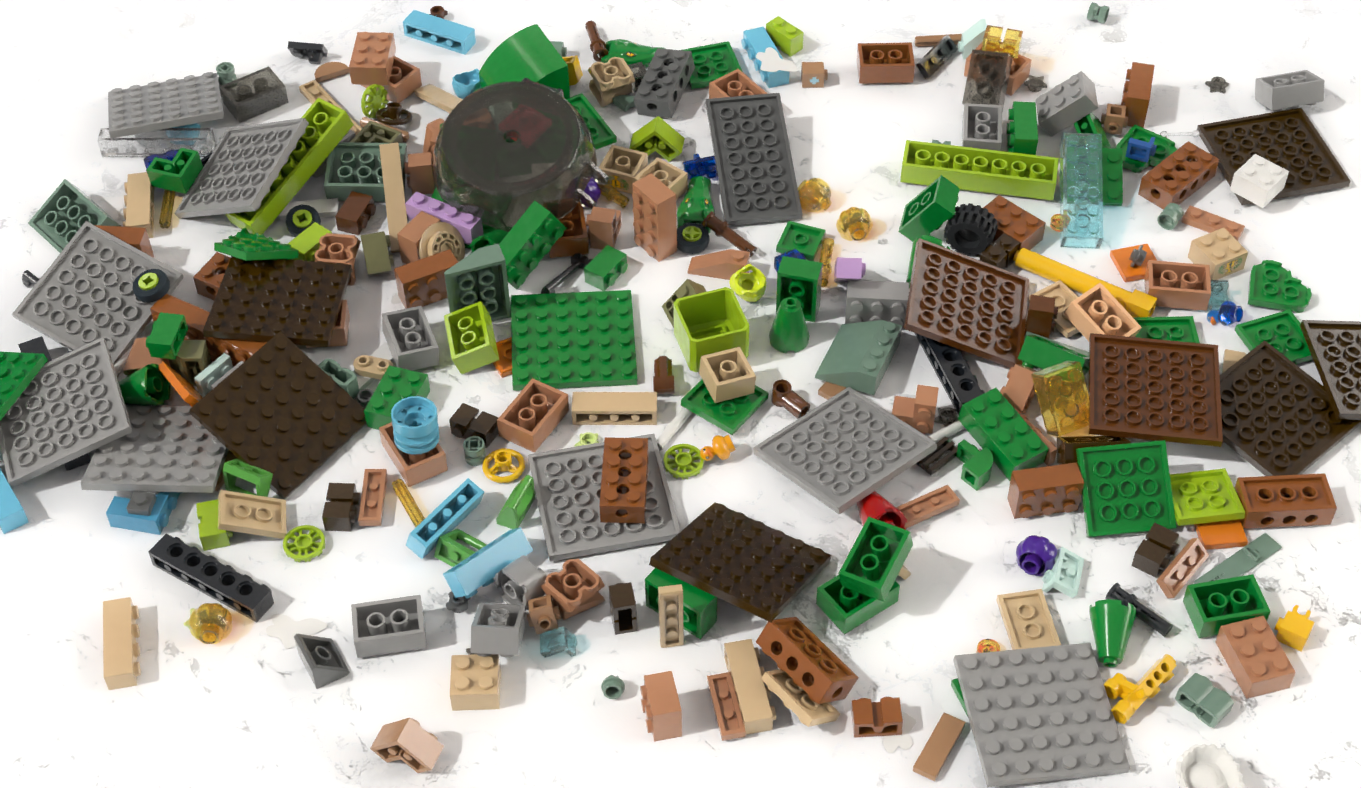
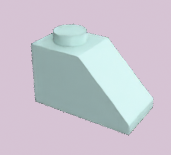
M980 19L962 33L961 41L958 42V51L962 53L963 59H966L983 40L987 41L988 28L985 19Z

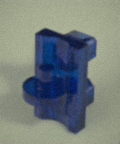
M697 153L693 155V160L684 161L683 171L688 173V179L704 175L709 179L716 178L717 171L714 155L700 158Z

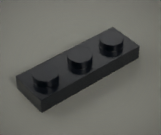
M946 35L916 66L925 79L930 78L958 48L950 36Z

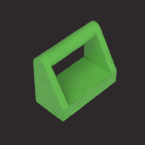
M239 459L225 462L223 467L226 491L268 497L273 473L256 466H251ZM237 477L255 484L257 494L235 486Z
M526 475L515 486L496 518L498 525L510 529H516L520 526L535 500L533 477Z
M457 528L438 538L434 557L454 567L475 553L473 550L456 542L458 539L478 550L487 544Z

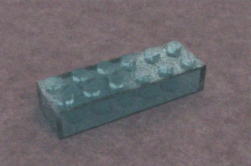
M1063 132L1060 140V247L1100 249L1103 241L1102 134Z

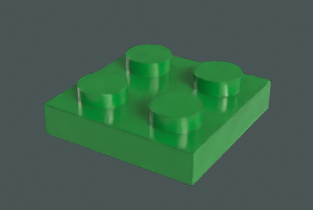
M788 221L776 246V252L814 261L824 240L826 230Z

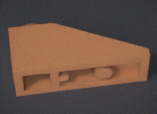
M728 249L692 257L688 274L730 280L734 273L745 265L750 264V252Z

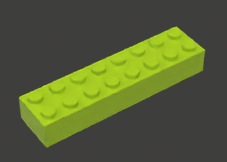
M317 98L301 117L305 118L309 123L305 133L298 140L296 148L290 153L287 163L281 168L277 179L273 181L269 192L261 201L260 207L256 211L225 214L229 221L241 229L247 228L250 234H263L353 127L354 124L345 110Z
M906 140L900 182L929 186L942 175L961 190L1053 201L1059 158Z

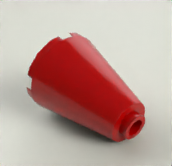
M876 491L857 502L862 526H864L869 516L906 530L905 523H907V519L903 512Z

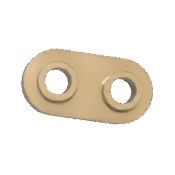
M368 355L358 356L353 362L356 374L379 380L382 379L389 365L394 366L390 360Z

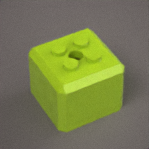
M724 287L678 298L673 303L674 335L691 371L699 372L701 356L736 347L741 348L747 359L749 356V323L732 289Z

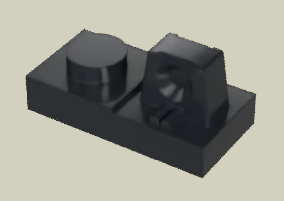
M288 41L287 48L295 57L308 56V61L311 64H320L322 57H327L328 51L324 44Z

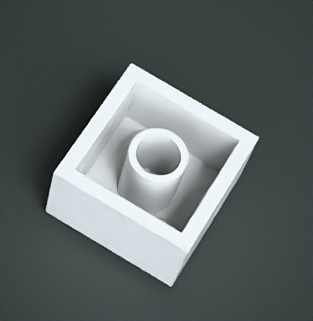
M1255 154L1234 173L1230 191L1264 208L1284 189L1289 171Z

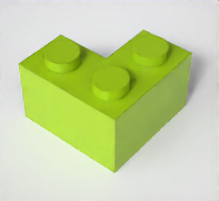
M657 116L632 134L629 149L648 153V156L656 151L669 162L682 153L685 138Z

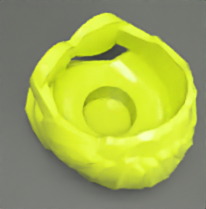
M747 264L730 277L729 284L733 292L747 302H756L765 294L767 282L765 275L752 264Z

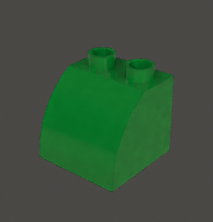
M534 24L507 38L490 54L479 71L481 88L474 90L476 103L483 104L489 110L490 116L488 101L491 96L510 94L513 111L523 102L536 110L570 98L568 65L538 24Z

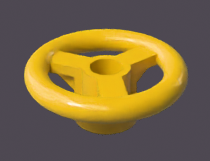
M497 449L485 457L482 469L485 476L491 481L508 483L522 475L525 469V460L519 452L513 449ZM511 456L518 460L519 467L512 464ZM494 458L495 464L489 469V463ZM500 471H509L513 473L512 475L505 477L494 475Z

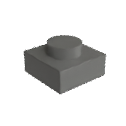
M133 491L127 505L128 514L150 516L157 499L155 493Z

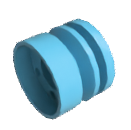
M411 396L401 399L394 405L391 410V419L396 447L408 454H423L436 447L439 442L437 408L434 402L428 398Z

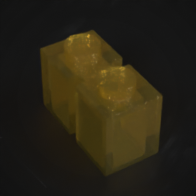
M987 25L981 53L993 55L1001 53V56L1017 59L1021 48L1023 31L1007 28L1002 42L1003 27Z

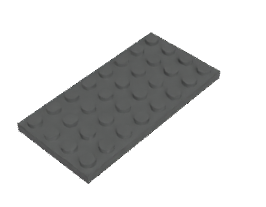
M780 93L706 99L705 104L724 220L729 226L802 219L803 214Z

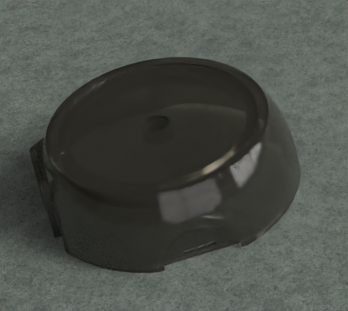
M524 78L521 82L512 81L492 84L465 97L452 109L443 122L434 146L433 173L437 190L443 201L451 207H455L458 212L470 213L475 217L481 218L483 224L506 232L512 229L534 200L550 211L558 220L570 213L578 202L583 207L591 210L595 207L596 202L584 192L591 177L602 185H606L609 181L608 175L597 167L595 143L587 123L577 109L564 98L563 90L530 81L528 78ZM510 137L517 138V141L513 143L506 142Z

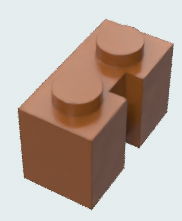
M900 697L880 698V702H871V699L867 698L852 700L851 716L854 738L902 735L903 719Z

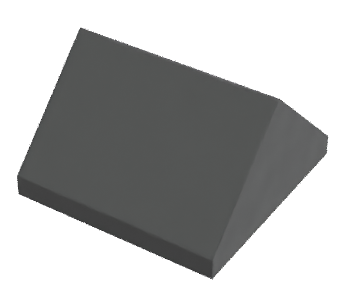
M296 633L294 639L298 654L316 689L339 680L350 673L332 638Z

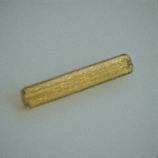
M164 189L159 219L162 229L169 228L171 225L176 193Z
M402 479L393 481L392 485L396 495L414 526L417 527L425 517Z

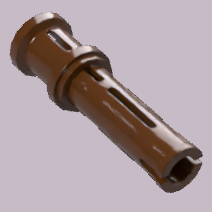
M591 20L586 22L585 28L591 41L590 49L593 52V58L595 61L600 62L601 58L607 56L609 52L606 49L605 42L600 38L596 23Z
M713 211L704 219L702 225L714 231L717 237L725 238L741 251L750 252V258L754 255L753 251L756 252L757 247L729 228L728 223L717 218Z

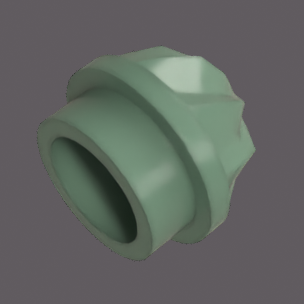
M610 675L603 680L601 689L605 697L617 699L623 694L625 684L618 675Z

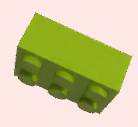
M482 301L444 315L451 359L461 375L499 360L491 316Z

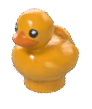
M717 435L712 439V447H703L700 451V456L705 461L712 460L715 455L722 460H726L729 458L730 453L736 449L729 435L724 437Z

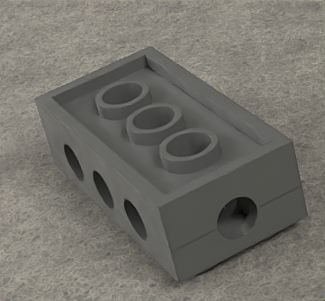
M657 48L633 98L638 115L672 118L695 69L691 51Z

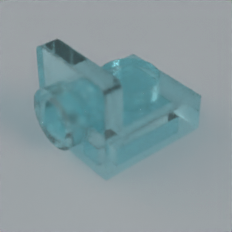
M1210 280L1211 296L1207 310L1211 312H1228L1230 307L1227 294L1229 281Z
M565 626L540 634V654L544 658L564 651L571 657L576 656L577 638Z

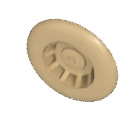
M437 222L429 226L422 234L419 243L421 259L449 249L458 262L464 259V241L460 232L453 225L446 222Z

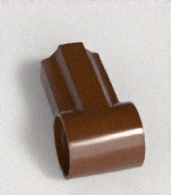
M659 356V358L654 360L655 376H653V390L657 392V395L675 394L672 359H669L667 356Z
M781 379L774 382L771 401L775 406L784 407L797 419L807 414L811 405L792 390V386L787 380Z

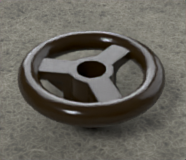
M390 102L386 108L376 112L377 120L387 125H404L411 122L413 118L411 112L403 109L402 104L397 102ZM405 115L407 118L401 119L400 116Z

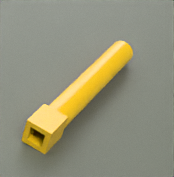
M1026 248L1017 250L1014 255L1013 261H1015V266L1053 282L1061 280L1068 288L1082 294L1101 283L1132 317H1151L1155 311L1158 298L1135 289L1132 293Z

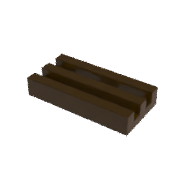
M945 436L936 443L937 449L916 464L932 476L957 456L958 446L955 447V443L953 441L949 442V438ZM951 450V452H949L946 456L940 459L942 455ZM938 461V462L935 463L933 466L928 467V466L931 465L933 462Z

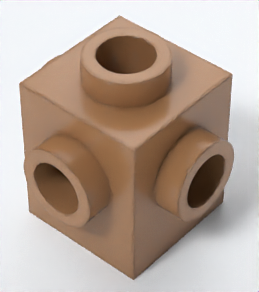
M1107 104L1106 114L1102 113L1100 121L1101 125H1104L1103 130L1105 133L1121 135L1122 129L1127 128L1126 106Z
M551 594L528 600L529 613L527 614V620L530 627L534 626L536 635L548 634L559 629L558 620L562 619L559 606L554 607Z

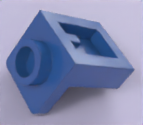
M1151 137L1149 143L1130 138L1125 157L1148 163L1150 156H1154L1157 145H1154L1155 137Z

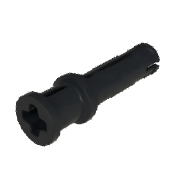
M1115 583L1105 599L1121 600V605L1127 607L1128 603L1132 604L1136 608V617L1164 637L1168 635L1173 627L1172 624L1137 601L1138 598L1135 594H1129L1122 589L1119 583Z

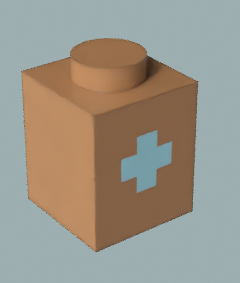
M802 62V88H824V80L828 79V71L824 69V63Z

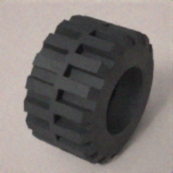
M972 203L968 205L961 204L960 207H955V215L947 221L944 229L945 241L947 244H950L952 249H956L958 253H964L967 256L969 254L972 256L981 255L982 252L992 245L998 229V225H996L997 220L992 213L988 212V209H983L980 205L975 206Z

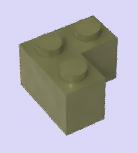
M369 121L349 143H403L402 132Z
M384 231L361 235L368 275L392 271L391 266H395L393 254L389 255L387 247H391L389 235H385Z

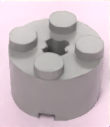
M523 555L495 574V585L497 589L501 587L503 591L501 597L507 604L526 605L527 608L529 606L528 600L545 595L541 586L545 583L547 576L541 568L537 569L528 557Z

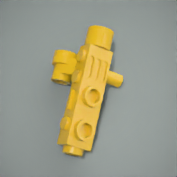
M1165 654L1161 659L1157 660L1136 684L1127 681V678L1121 673H1116L1112 679H1107L1103 684L1107 696L1111 699H1117L1118 696L1122 698L1111 709L1117 722L1125 724L1148 697L1150 699L1153 698L1161 690L1158 687L1161 683L1168 682L1174 676L1172 670L1177 665L1172 656Z

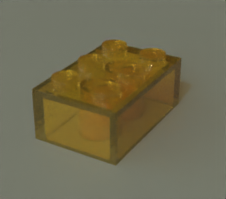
M1065 361L1031 374L1048 435L1060 437L1089 426V394L1080 362Z

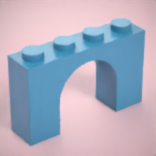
M159 492L156 495L157 499L150 516L128 514L127 505L130 499L114 496L106 511L110 526L160 535L163 528L168 525L169 516L172 510H175L177 500L183 492Z

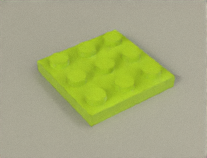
M1225 468L1170 474L1175 519L1178 526L1245 518V510Z

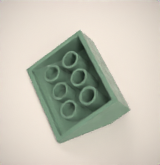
M339 142L328 156L323 185L326 198H338V201H346L350 193L354 191L373 196L374 201L385 202L379 145L390 143ZM399 143L402 177L405 192V162L407 144Z
M66 179L61 182L28 222L59 253L62 252L86 221L93 225L121 226L82 190Z
M499 244L477 249L444 272L450 313L482 301L491 316L492 322L511 317L506 261Z
M885 320L842 324L817 370L815 378L875 395L900 344L902 325Z

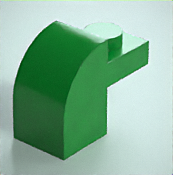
M963 439L958 443L956 456L964 463L961 479L978 491L991 477L993 455L987 447L979 451L975 445Z

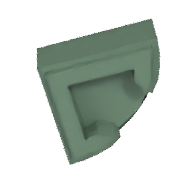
M616 96L613 98V104L623 111H627L635 106L634 96Z

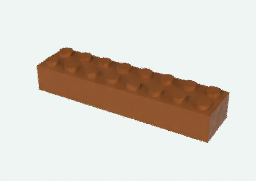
M167 293L150 308L153 322L157 320L160 312L184 315L188 326L184 340H206L212 362L225 353L230 356L234 367L240 361L245 362L267 343L204 337L203 329L210 312Z

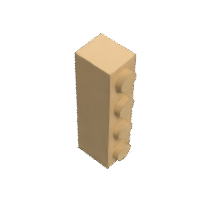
M147 172L128 174L127 182L124 183L127 195H124L126 208L123 209L126 221L123 222V227L146 228L148 237L153 238L155 187L151 185Z
M573 392L572 424L657 425V392Z
M131 597L103 601V678L108 690L137 686V676H141L140 664L137 662V657L140 656L139 643H136V638L140 637L139 626L136 624V619H139V609L137 605H133Z
M752 639L724 643V659L727 670L731 674L746 735L773 730V720H776V712L774 706H770L768 701L771 700L770 690L767 686H764V682L761 680L765 672L763 666L759 667L758 661H760L758 647L753 646Z

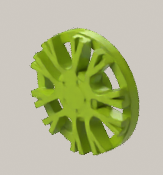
M372 84L365 89L361 99V108L366 117L375 119L376 112L379 109L385 108L388 104V92L384 89L385 87Z
M677 444L665 452L663 463L666 472H669L673 478L676 477L678 479L680 477L682 480L685 478L687 480L688 477L697 476L700 473L704 460L701 458L700 450L690 444ZM683 449H690L689 453L683 452ZM671 455V456H673L675 459H670V458H668V456Z
M298 526L286 534L283 540V548L287 557L294 559L295 562H310L312 558L319 557L323 553L325 537L323 532L315 526ZM303 530H310L309 534H303ZM291 539V540H294L295 542H293V543H288V540Z

